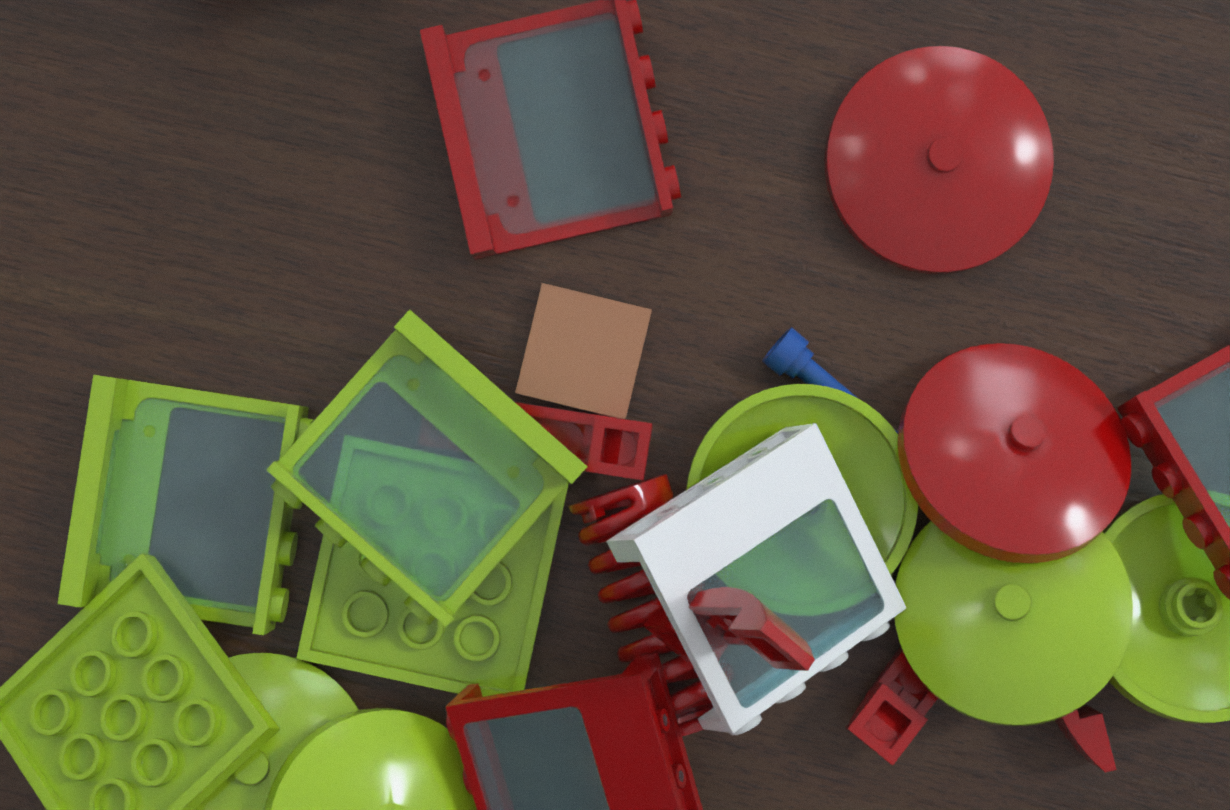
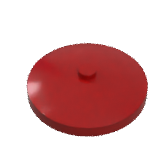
M929 46L902 52L886 59L867 72L852 87L833 118L826 141L824 161L827 188L836 213L845 228L865 249L883 261L905 270L926 274H949L972 269L995 259L1009 250L1028 232L1038 218L1047 199L1053 175L1054 156L1050 129L1041 106L1024 82L1012 71L990 57L975 51L949 46Z
M995 343L972 346L955 352L935 364L923 376L909 398L901 416L898 429V456L905 482L913 498L926 516L942 532L959 544L981 555L1013 563H1042L1069 556L1086 547L1101 534L1115 518L1126 498L1131 478V453L1127 434L1121 424L1119 415L1106 395L1084 373L1068 362L1045 351L1017 344Z

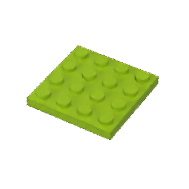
M352 435L344 436L330 504L430 592L438 596L444 594L516 513L520 506L519 500L474 461ZM569 484L454 613V619L447 627L437 619L430 625L424 623L403 603L409 595L392 580L384 587L359 565L365 556L347 541L342 548H339L323 535L296 659L457 694L468 685L479 683L483 697L525 690Z
M141 553L0 687V740L46 810H194L280 730L155 556Z

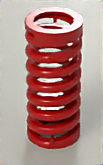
M663 474L569 505V509L572 514L581 515L585 524L606 515L605 510L629 506L580 530L578 535L580 542L583 545L590 546L605 543L624 529L672 500L674 495L667 474ZM611 550L593 557L588 563L589 570L594 575L641 566L640 562H617ZM643 569L604 586L598 591L599 600L603 604L656 594ZM703 583L691 589L688 595L701 591ZM658 597L611 617L607 623L609 631L617 634L644 627L648 618L663 608ZM651 634L620 647L617 655L622 663H628L633 661L636 656L654 653L663 654L673 652V650L654 634ZM680 656L661 664L667 683L699 678L692 663L686 662ZM717 659L729 681L732 676L729 664L726 661ZM698 680L670 695L682 737L705 730L702 729L698 718L714 708L701 681Z

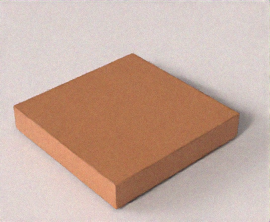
M542 283L515 393L614 418L626 419L652 309Z

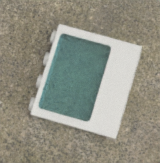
M816 423L783 428L606 541L617 562H640L714 706V708L698 718L702 729L725 732L730 735H739L751 730L761 722L762 717L760 714L775 703L786 702L801 694L806 688L805 681L818 672L828 671L841 665L847 660L849 656L847 651L860 641H868L885 633L890 628L888 621L907 608ZM720 587L745 590L760 600L808 643L815 661L808 671L776 669L748 645L730 644L723 638L726 632L720 626L716 625L713 629L707 624L710 618L707 615H697L689 608V605L699 591Z

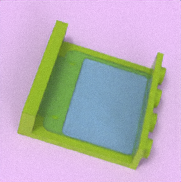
M409 310L394 326L396 330L280 460L273 461L266 471L276 478L270 486L271 489L295 509H298L304 503L320 517L315 527L339 548H342L348 541L365 556L359 565L372 578L384 587L392 580L409 595L403 603L427 625H430L437 619L447 627L454 619V613L563 489L569 483L573 484L588 466L416 314Z
M93 375L58 604L80 608L86 606L141 553L155 556L200 620L252 627V634L265 635L275 630L276 622L283 623L288 608L289 589L281 588L284 566H292L295 559L298 534L297 532L290 531L293 509L295 508L290 506L271 489L270 486L276 478L266 469L273 461L280 460L314 422V419L307 418L309 407ZM300 475L301 479L306 482V476Z

